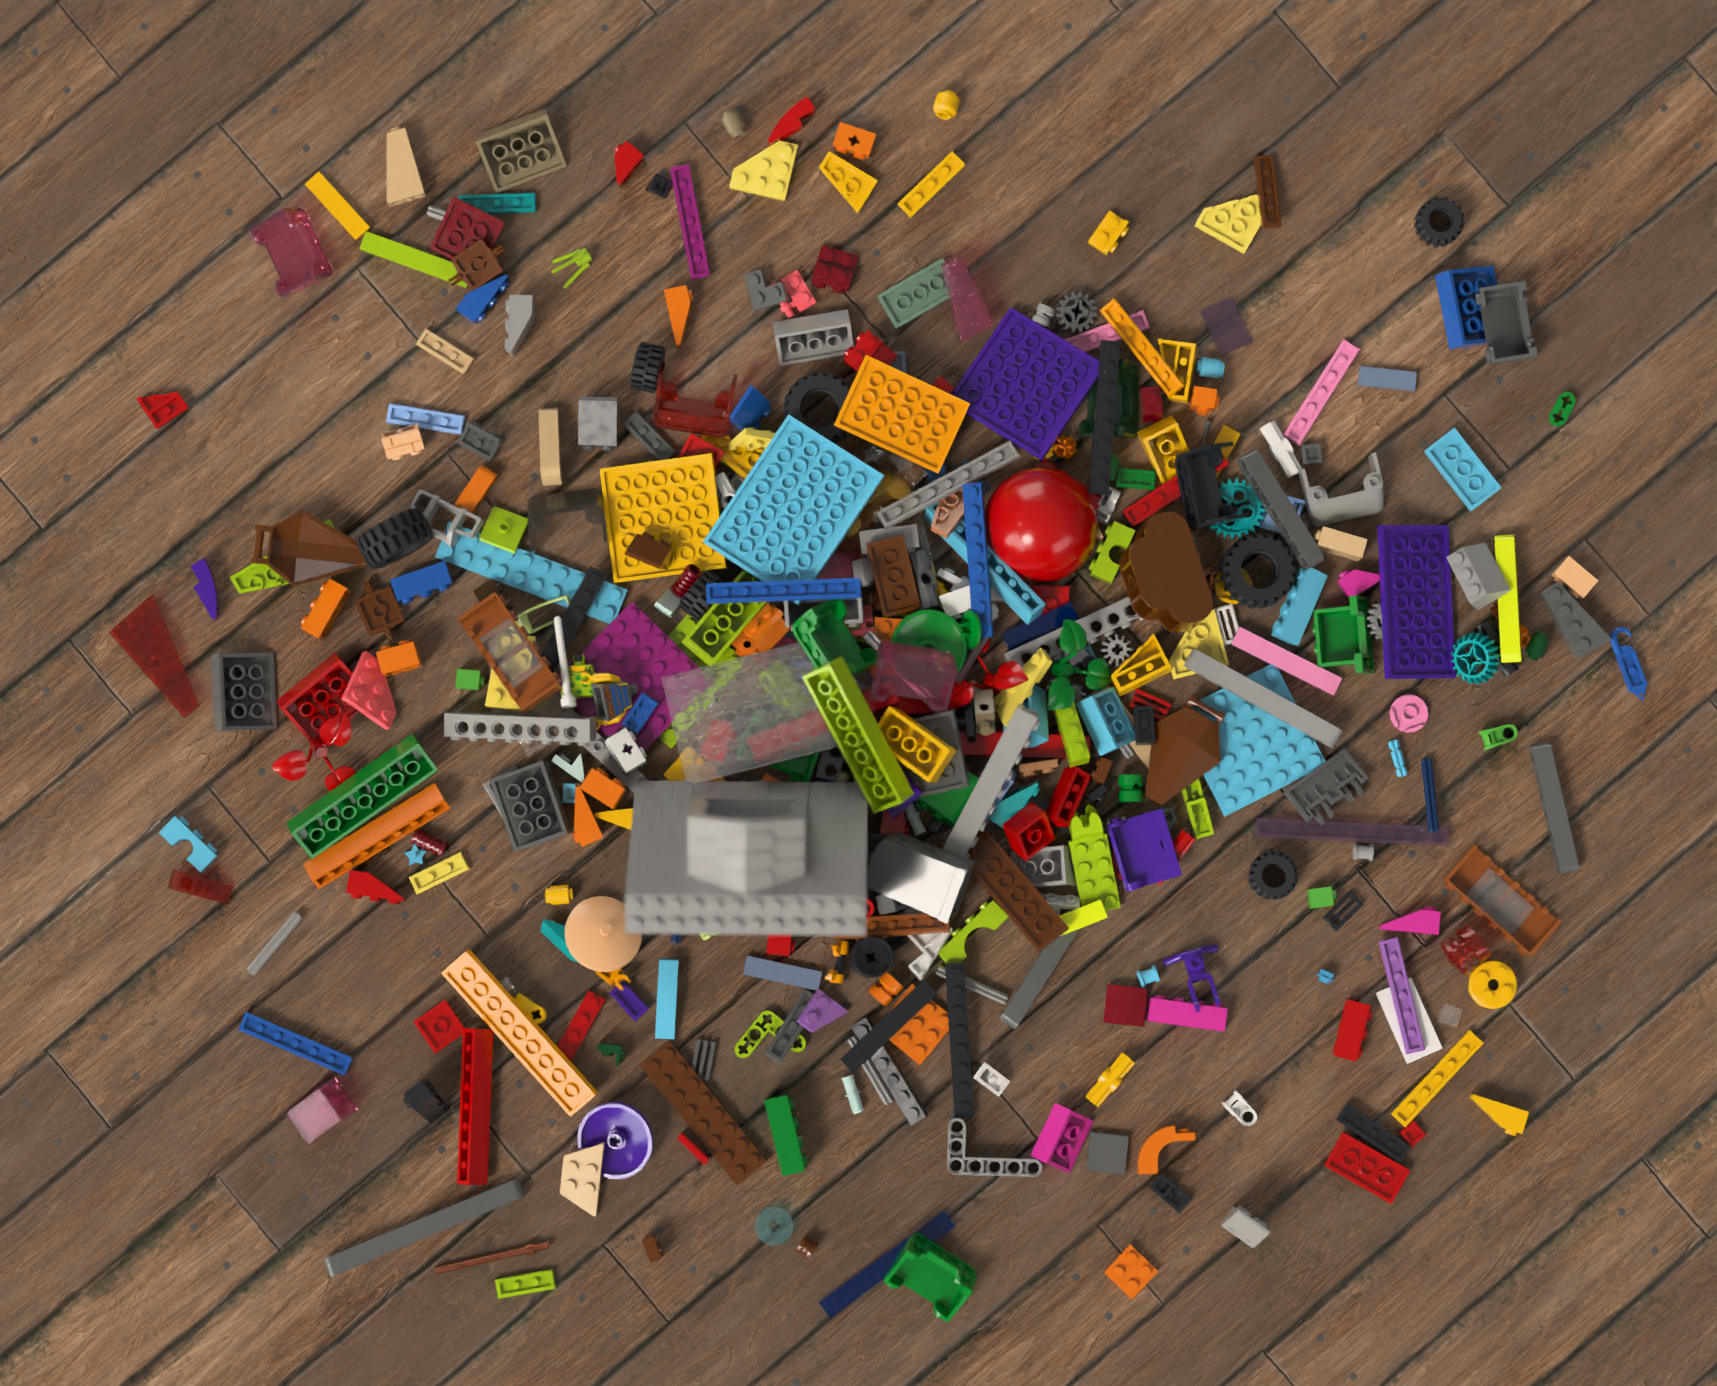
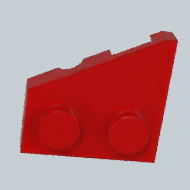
M178 392L136 398L157 430L189 409Z

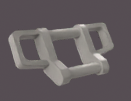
M424 490L418 491L410 507L417 508L423 496L431 498L429 505L423 513L430 527L439 507L456 515L447 534L431 527L434 533L433 537L446 542V545L454 547L457 543L458 534L471 539L476 537L483 525V520L480 517L468 512L463 507L459 508L442 500V497L438 495H432ZM467 516L476 520V524L469 533L460 530Z

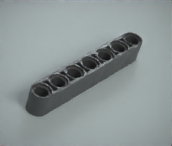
M1253 449L1238 457L1237 463L1301 567L1308 570L1324 560L1321 550L1261 454L1256 449Z
M1547 741L1530 745V755L1558 873L1561 875L1579 871L1578 859L1551 744Z
M1079 929L1060 936L1039 954L999 1017V1020L1013 1029L1017 1028Z

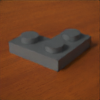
M764 269L745 274L753 311H760L790 301L786 283L780 282L768 286Z

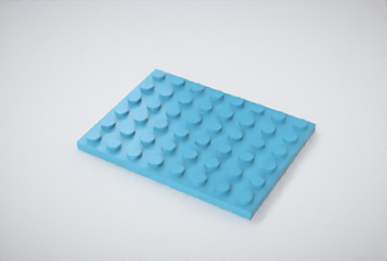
M788 414L703 543L761 581L816 580L885 476ZM793 601V602H795L796 604L799 605L801 601Z

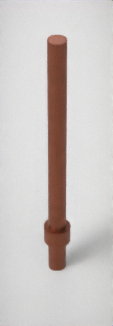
M548 1241L537 1244L529 1243L525 1244L524 1247L435 1267V1272L437 1275L524 1254L529 1256L537 1251L550 1249Z

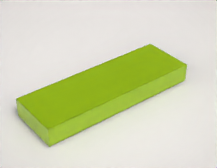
M553 1269L495 1279L498 1299L556 1289Z

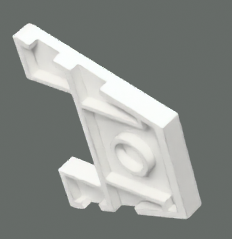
M912 907L899 915L921 914L924 912ZM951 926L948 933L907 935L923 953L909 965L910 970L919 980L923 979L953 931Z

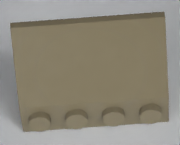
M545 109L474 135L495 193L567 166Z

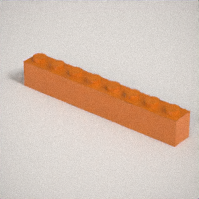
M434 783L416 795L409 797L398 806L393 807L382 816L375 818L369 824L360 827L356 832L344 837L315 858H310L303 865L311 881L320 889L449 810L450 806Z

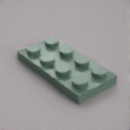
M942 258L877 295V298L895 329H898L959 294L962 290Z

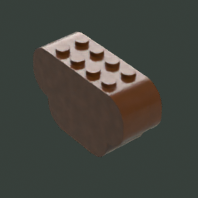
M1164 512L1152 516L1138 530L1135 542L1122 554L1119 568L1134 612L1145 620L1159 619L1161 625L1170 632L1182 633L1194 629L1211 613L1213 607L1212 590L1207 585L1205 579L1206 571L1201 566L1200 553L1195 548L1194 534L1190 531L1188 523L1181 515L1175 512Z

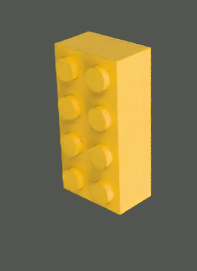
M889 706L878 722V726L895 758L928 782L936 783L957 752V750L897 707Z

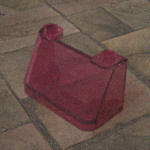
M283 208L250 228L253 241L261 246H266L280 279L275 282V290L280 298L290 296L332 276L331 265L307 213L302 208Z
M888 641L880 642L871 688V699L884 702L889 699L890 695L926 700L932 710L947 711L958 672L954 655L943 650Z

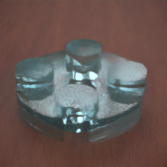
M768 1207L761 1211L756 1218L755 1232L759 1239L767 1245H781L792 1235L793 1220L790 1214L781 1207ZM773 1221L780 1224V1228H776L775 1232L768 1226Z

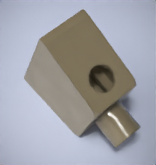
M993 689L975 690L973 697L976 734L988 736L991 733H995ZM983 704L987 705V710L985 711L981 710L980 707Z

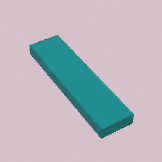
M535 193L459 195V199L489 214L536 213Z

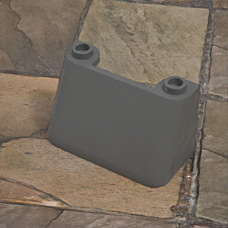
M1525 281L1479 288L1478 294H1475L1476 304L1480 305L1487 345L1485 358L1486 361H1490L1491 365L1535 360L1538 356L1537 347L1531 346L1534 343V338L1532 339L1526 304L1527 297H1525V291L1527 288Z

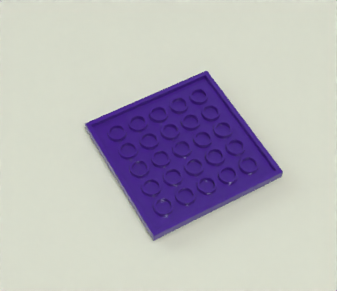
M1010 307L951 395L970 403L966 415L1043 461L1097 381L1099 361Z

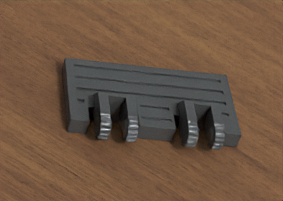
M1343 749L1284 791V795L1307 823L1315 819L1317 823L1323 825L1325 820L1316 808L1320 807L1330 819L1333 818L1334 813L1325 800L1330 806L1344 797L1350 804L1354 803L1355 798L1346 786L1350 785L1355 793L1362 797L1365 793L1355 778L1362 785L1368 780V777L1346 749Z

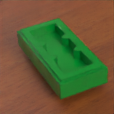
M1117 468L1116 487L1154 491L1156 471Z

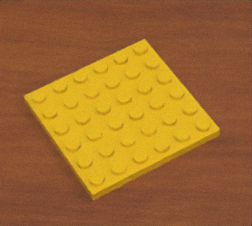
M712 453L600 469L614 583L679 575L688 564L696 565L701 571L727 568L726 558L703 543L721 516ZM644 532L654 535V539L659 542L661 539L672 543L671 546L676 548L668 570L658 569L624 555L636 534L643 535Z

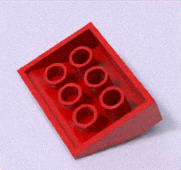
M336 652L276 701L280 709L310 743L316 738L321 739L319 730L327 719L343 711L350 721L360 713L342 700L353 672Z

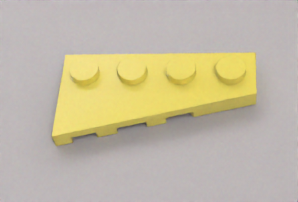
M1039 648L1022 667L1029 679L1028 681L1018 686L1001 690L993 699L994 709L1005 727H1007L1018 704L1022 705L1026 697L1030 698L1033 693V686L1041 681L1052 664V660L1046 650Z

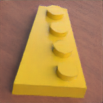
M708 428L700 437L724 450L725 453L720 462L744 479L764 452L760 448H756L753 451L746 450V447H736V450H729V442L733 439Z

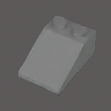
M1069 846L1044 847L1027 861L1011 851V860L1035 888L1076 885Z

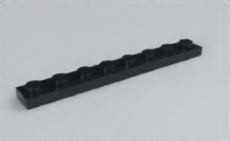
M1100 340L1088 494L1109 495L1120 341Z
M964 962L945 963L954 1117H973Z

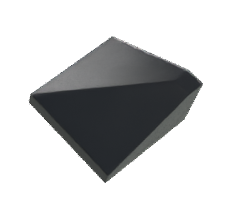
M656 173L645 191L666 199L673 181Z

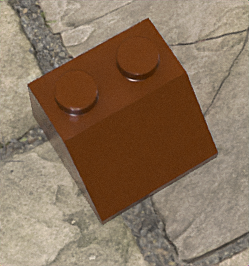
M644 532L643 535L636 534L624 555L658 569L668 570L676 548L671 546V542L661 539L659 542L654 539V535Z

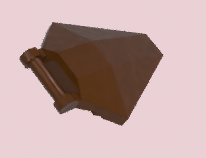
M304 510L273 526L255 525L257 533L254 557H252L251 563L267 565L293 587L365 566V559L356 541ZM264 532H270L267 558H261Z
M1194 695L1191 696L1185 708L1154 723L1156 743L1151 745L1145 796L1161 806L1221 763L1219 726L1226 713L1213 709L1197 700L1198 697ZM1195 706L1196 708L1216 718L1215 722L1199 714L1198 712L1191 710L1192 707Z

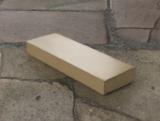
M425 328L416 343L417 346L463 375L466 374L475 360L427 328Z

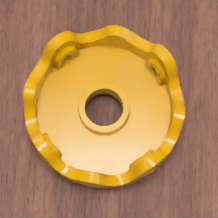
M1484 961L1469 973L1468 992L1477 1005L1484 1008L1497 1009L1506 1006L1514 998L1517 991V979L1512 969L1506 964L1499 961ZM1491 979H1495L1498 982L1496 990H1490L1488 987V982Z

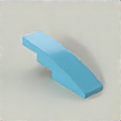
M659 958L655 1038L675 1039L679 959Z

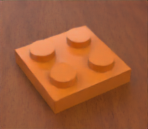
M1129 1244L1104 1273L1133 1299L1158 1273V1270Z

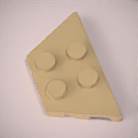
M603 1142L589 1148H583L577 1152L565 1154L563 1159L560 1194L592 1216H596L598 1212L605 1147Z

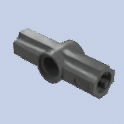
M925 550L909 553L910 564L923 610L940 606L934 585L935 575L930 570ZM922 576L926 579V583L922 581Z

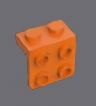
M769 603L742 630L762 654H767L789 631V628L785 627V621L782 618L784 614L780 609Z

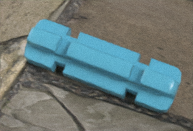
M1398 739L1389 741L1388 745L1389 749L1392 750L1391 756L1394 766L1397 768V776H1406L1408 772L1407 768L1404 767L1405 761L1402 751L1399 749Z

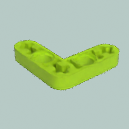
M763 1011L736 1044L735 1054L740 1058L748 1057L768 1032L775 1036L777 1028L784 1021L771 1011ZM770 1014L772 1015L771 1020L773 1022L771 1024L766 1023L764 1027L767 1030L764 1032L756 1023L762 1024L764 1021L762 1016ZM752 1029H758L761 1032V1037L758 1040H753L750 1037ZM800 1034L796 1040L802 1039L801 1044L803 1046L795 1049L792 1045L790 1049L794 1052H800L806 1046V1040ZM747 1037L755 1045L753 1047L749 1045L747 1047L748 1053H742L741 1055L739 1054L740 1049L738 1046H744L747 1041L743 1039Z

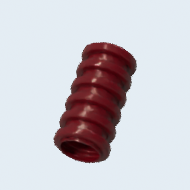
M688 564L672 585L671 591L673 594L683 598L689 588L702 575L700 568L694 564Z
M420 828L414 831L410 840L411 844L416 843L417 847L422 846V849L426 848L428 852L432 851V854H438V857L443 856L448 842H442V839L438 840L436 836L432 837L430 833L427 835L426 831L421 832Z

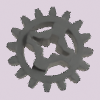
M1080 291L1078 296L1071 292V297L1064 295L1065 301L1059 300L1061 307H1057L1056 311L1060 312V314L1056 315V318H1061L1059 325H1066L1065 331L1071 328L1072 333L1075 332V329L1082 333V328L1089 330L1088 324L1093 325L1095 323L1092 318H1097V314L1093 313V311L1097 310V306H1092L1094 303L1093 299L1087 300L1088 294L1082 297ZM1075 300V303L1072 306L1066 307V305L1069 302ZM1082 302L1087 305L1088 309L1083 307ZM1078 305L1080 314L1075 320V314L1071 311H1074ZM1064 314L1069 316L1071 323L1066 320ZM1087 318V320L1084 323L1078 325V322L1081 319Z

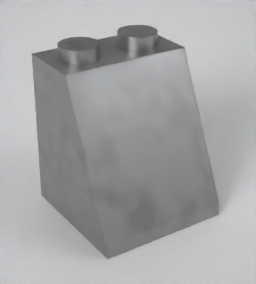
M579 396V447H583L585 451H594V448H602V451H613V448H618V399L613 397Z

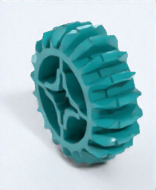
M1475 632L1469 635L1465 634L1462 638L1456 640L1457 644L1452 646L1455 652L1450 653L1454 656V659L1450 662L1455 663L1452 669L1458 670L1456 676H1462V681L1468 680L1469 684H1481L1482 682H1488L1489 678H1493L1495 676L1494 673L1499 671L1496 665L1501 664L1497 660L1501 655L1496 653L1499 647L1493 646L1495 641H1489L1488 635L1483 636V633L1476 634ZM1473 643L1469 653H1465L1468 646ZM1486 664L1482 672L1478 673L1481 665Z

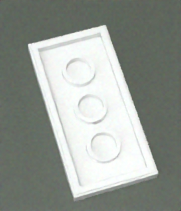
M1408 978L1424 1042L1425 1050L1405 1054L1390 988L1388 987L1375 993L1406 1064L1442 1049L1412 978Z

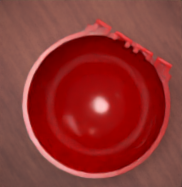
M1046 458L1041 464L1037 462L1034 468L1019 471L1005 479L992 493L985 508L987 545L1022 580L1036 583L1053 582L1065 578L1078 570L1089 558L1098 536L1099 521L1097 511L1101 506L1098 503L1102 498L1098 494H1088L1087 486L1062 469L1056 470V465Z

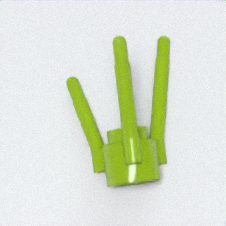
M585 248L577 249L552 261L557 263L571 257L573 258L551 271L552 274L574 262L578 267L582 266L563 286L565 289L586 268L590 267L588 263L592 261V258Z

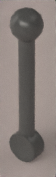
M1209 418L1204 420L1205 429L1201 447L1206 444L1208 428L1211 425Z

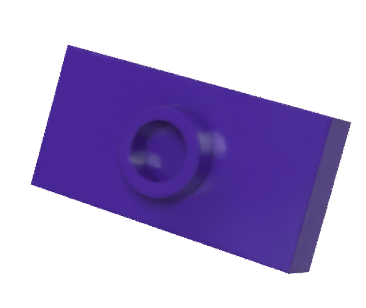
M623 980L621 986L624 990L622 991L616 986L609 994L636 1021L650 1008Z

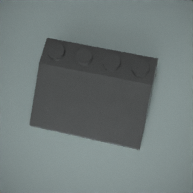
M219 653L211 655L214 731L235 732L277 729L274 653Z
M543 760L490 779L514 852L573 833L549 760Z

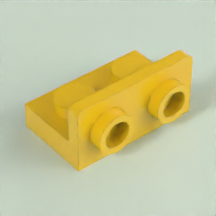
M1109 211L1088 243L1106 256L1109 251L1113 253L1119 244L1116 242L1120 236L1124 237L1128 232L1129 227L1127 225L1129 221H1124Z

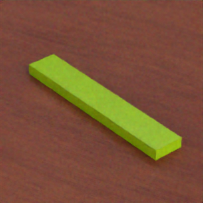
M367 231L359 248L364 252L448 282L450 278L457 274L456 267L448 260ZM462 280L456 284L468 288V285Z

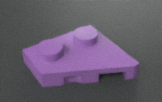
M818 989L796 1022L808 1031L814 1032L845 1015L848 1011Z

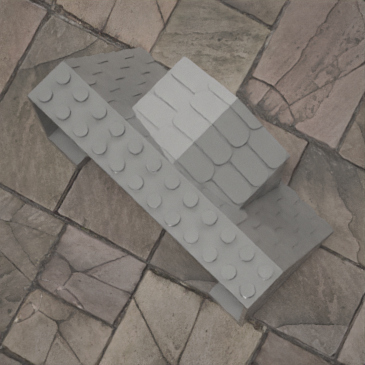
M636 781L625 891V933L865 935L868 801L858 782Z

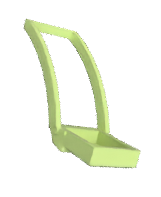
M568 595L546 601L522 612V614L516 615L519 618L516 621L520 627L523 625L529 634L554 624L553 620L532 629L527 613L562 599H566L567 604H569L570 599ZM512 626L508 628L510 633L517 634Z

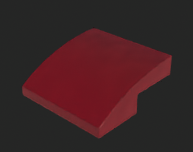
M1107 984L1103 1023L1145 1027L1148 988Z

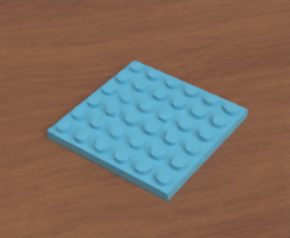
M1270 664L1246 676L1296 704L1277 667ZM1224 688L1199 700L1219 712L1226 713L1219 726L1221 763L1203 775L1224 817L1308 775L1326 762L1314 738ZM1193 706L1191 709L1205 716L1213 722H1215L1216 718L1210 716L1209 714L1203 712L1195 706Z

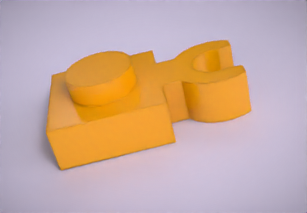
M622 969L611 972H596L609 985L612 986L615 982V985L622 991L624 988L621 986V982L623 980L631 982L626 975L622 974Z

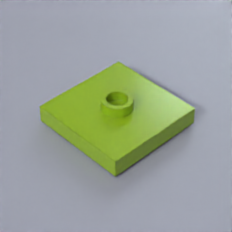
M493 506L479 541L515 554L529 519Z

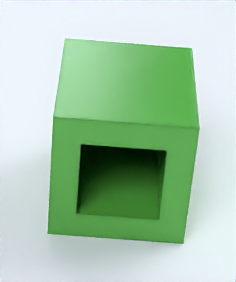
M457 669L455 688L480 691V687H484L485 676L478 670Z
M1332 886L1307 890L1309 909L1334 906V902L1337 901L1336 892L1332 890Z

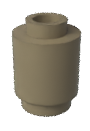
M730 109L722 114L723 118L721 121L733 139L747 132L745 129L746 125L738 110L733 111V109Z

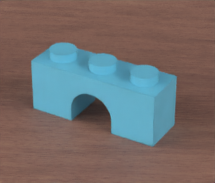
M174 816L159 834L175 847L180 841L189 840L193 845V852L187 860L199 872L204 873L219 857L216 853L218 850L210 842L206 844L202 840L204 836L196 829L192 831L188 827L190 823L184 817Z

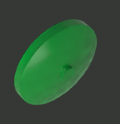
M920 610L903 618L894 629L890 640L891 661L900 676L906 681L922 687L940 686L953 679L961 670L967 653L966 638L959 636L964 633L962 628L958 626L959 624L949 615L936 610Z

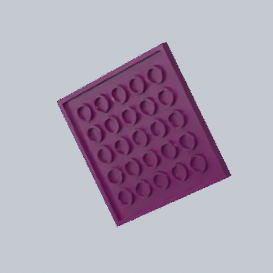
M633 602L580 653L585 655V665L594 666L595 673H610L619 676L621 680L627 681L628 685L634 684L637 687L638 694L631 697L632 707L642 693H645L659 703L638 735L633 733L637 740L635 741L638 748L642 747L644 751L714 683ZM594 697L576 698L577 706L575 708L584 717L597 716ZM631 709L627 710V713L620 722L606 726L602 724L598 731L608 739L626 727L621 725ZM624 747L623 753L627 752L630 755L631 748L626 749Z

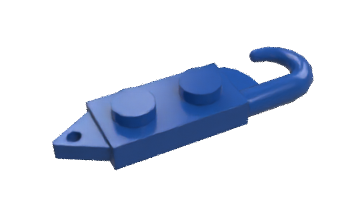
M1617 627L1610 635L1612 639L1610 643L1615 653L1616 661L1628 692H1632L1643 701L1648 684L1635 650L1630 646L1620 647L1617 640V635L1620 632L1627 633L1629 637L1632 634L1625 627Z

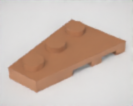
M963 489L939 501L936 508L931 531L946 539L949 538L964 518Z

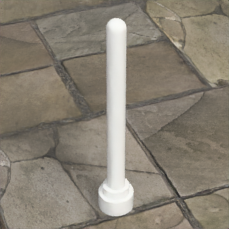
M556 616L554 618L564 694L562 699H560L561 707L571 708L577 706L576 697L571 694L561 617Z

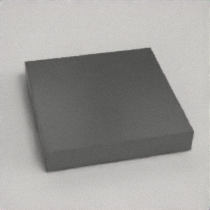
M1090 1132L1086 1171L1125 1175L1129 1136Z

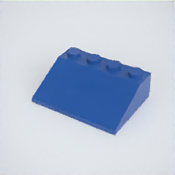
M1494 266L1447 270L1435 275L1449 350L1486 344L1480 305L1476 304L1475 294H1478L1479 288L1497 285Z

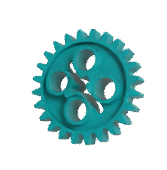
M1229 478L1226 485L1221 481V487L1219 488L1221 501H1225L1227 504L1238 508V512L1235 515L1243 514L1247 509L1252 510L1253 514L1249 518L1235 521L1233 526L1220 524L1211 526V530L1218 529L1216 532L1217 536L1224 533V539L1230 535L1232 541L1237 535L1239 539H1242V534L1247 536L1249 531L1256 533L1254 527H1261L1258 521L1265 520L1261 514L1266 513V510L1261 508L1263 504L1254 490H1252L1251 485L1246 486L1245 479L1240 484L1238 478H1236L1235 483H1232ZM1237 493L1245 495L1241 501L1235 500L1234 496Z

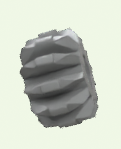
M1115 634L1114 641L1111 636H1108L1107 640L1109 643L1102 642V645L1107 648L1101 649L1100 652H1107L1102 658L1106 660L1109 657V665L1115 660V665L1118 667L1120 664L1119 660L1124 663L1126 661L1124 657L1128 659L1131 657L1127 653L1133 651L1132 647L1127 648L1131 641L1123 642L1126 636L1123 635L1118 640V634ZM1115 645H1118V648L1121 647L1122 651H1120L1118 655H1115V652H1112V649L1115 648Z

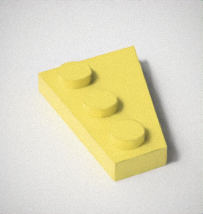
M753 427L745 428L729 442V450H736V447H746V450L750 451L764 447L765 450L776 433L770 430H755Z

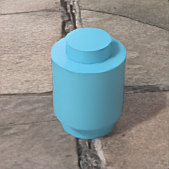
M1201 357V360H1197L1196 371L1199 376L1216 379L1223 376L1224 362L1206 357Z

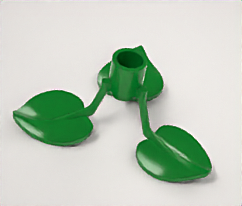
M1063 620L1060 646L1065 653L1070 655L1061 658L1060 661H1055L1051 666V672L1057 678L1050 687L1047 702L1048 710L1066 709L1074 702L1075 690L1069 685L1070 680L1066 678L1072 673L1086 674V685L1092 690H1102L1111 682L1110 668L1103 659L1095 658L1091 660L1088 664V671L1076 670L1070 662H1067V660L1078 654V650L1084 649L1087 643L1085 630L1072 620Z

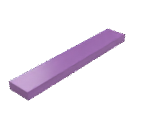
M1398 937L1378 941L1405 1054L1425 1050Z

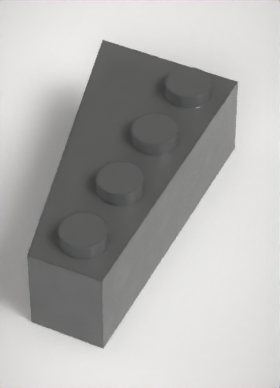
M1559 582L1538 593L1575 660L1612 640Z

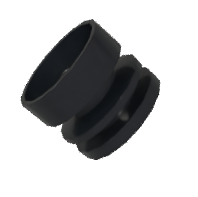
M867 937L857 941L849 954V962L853 971L865 978H875L885 974L893 961L890 946L884 940L877 937ZM872 953L874 961L867 962L866 954Z

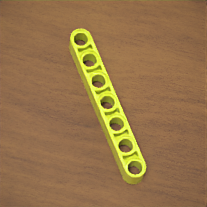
M1514 534L1495 536L1496 563L1511 589L1510 592L1498 598L1502 663L1521 662Z

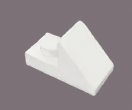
M985 1062L973 1077L998 1097L1010 1083L1008 1079Z

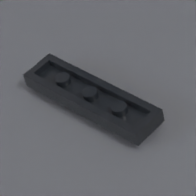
M1347 1103L1336 1118L1338 1122L1399 1163L1403 1161L1411 1146Z

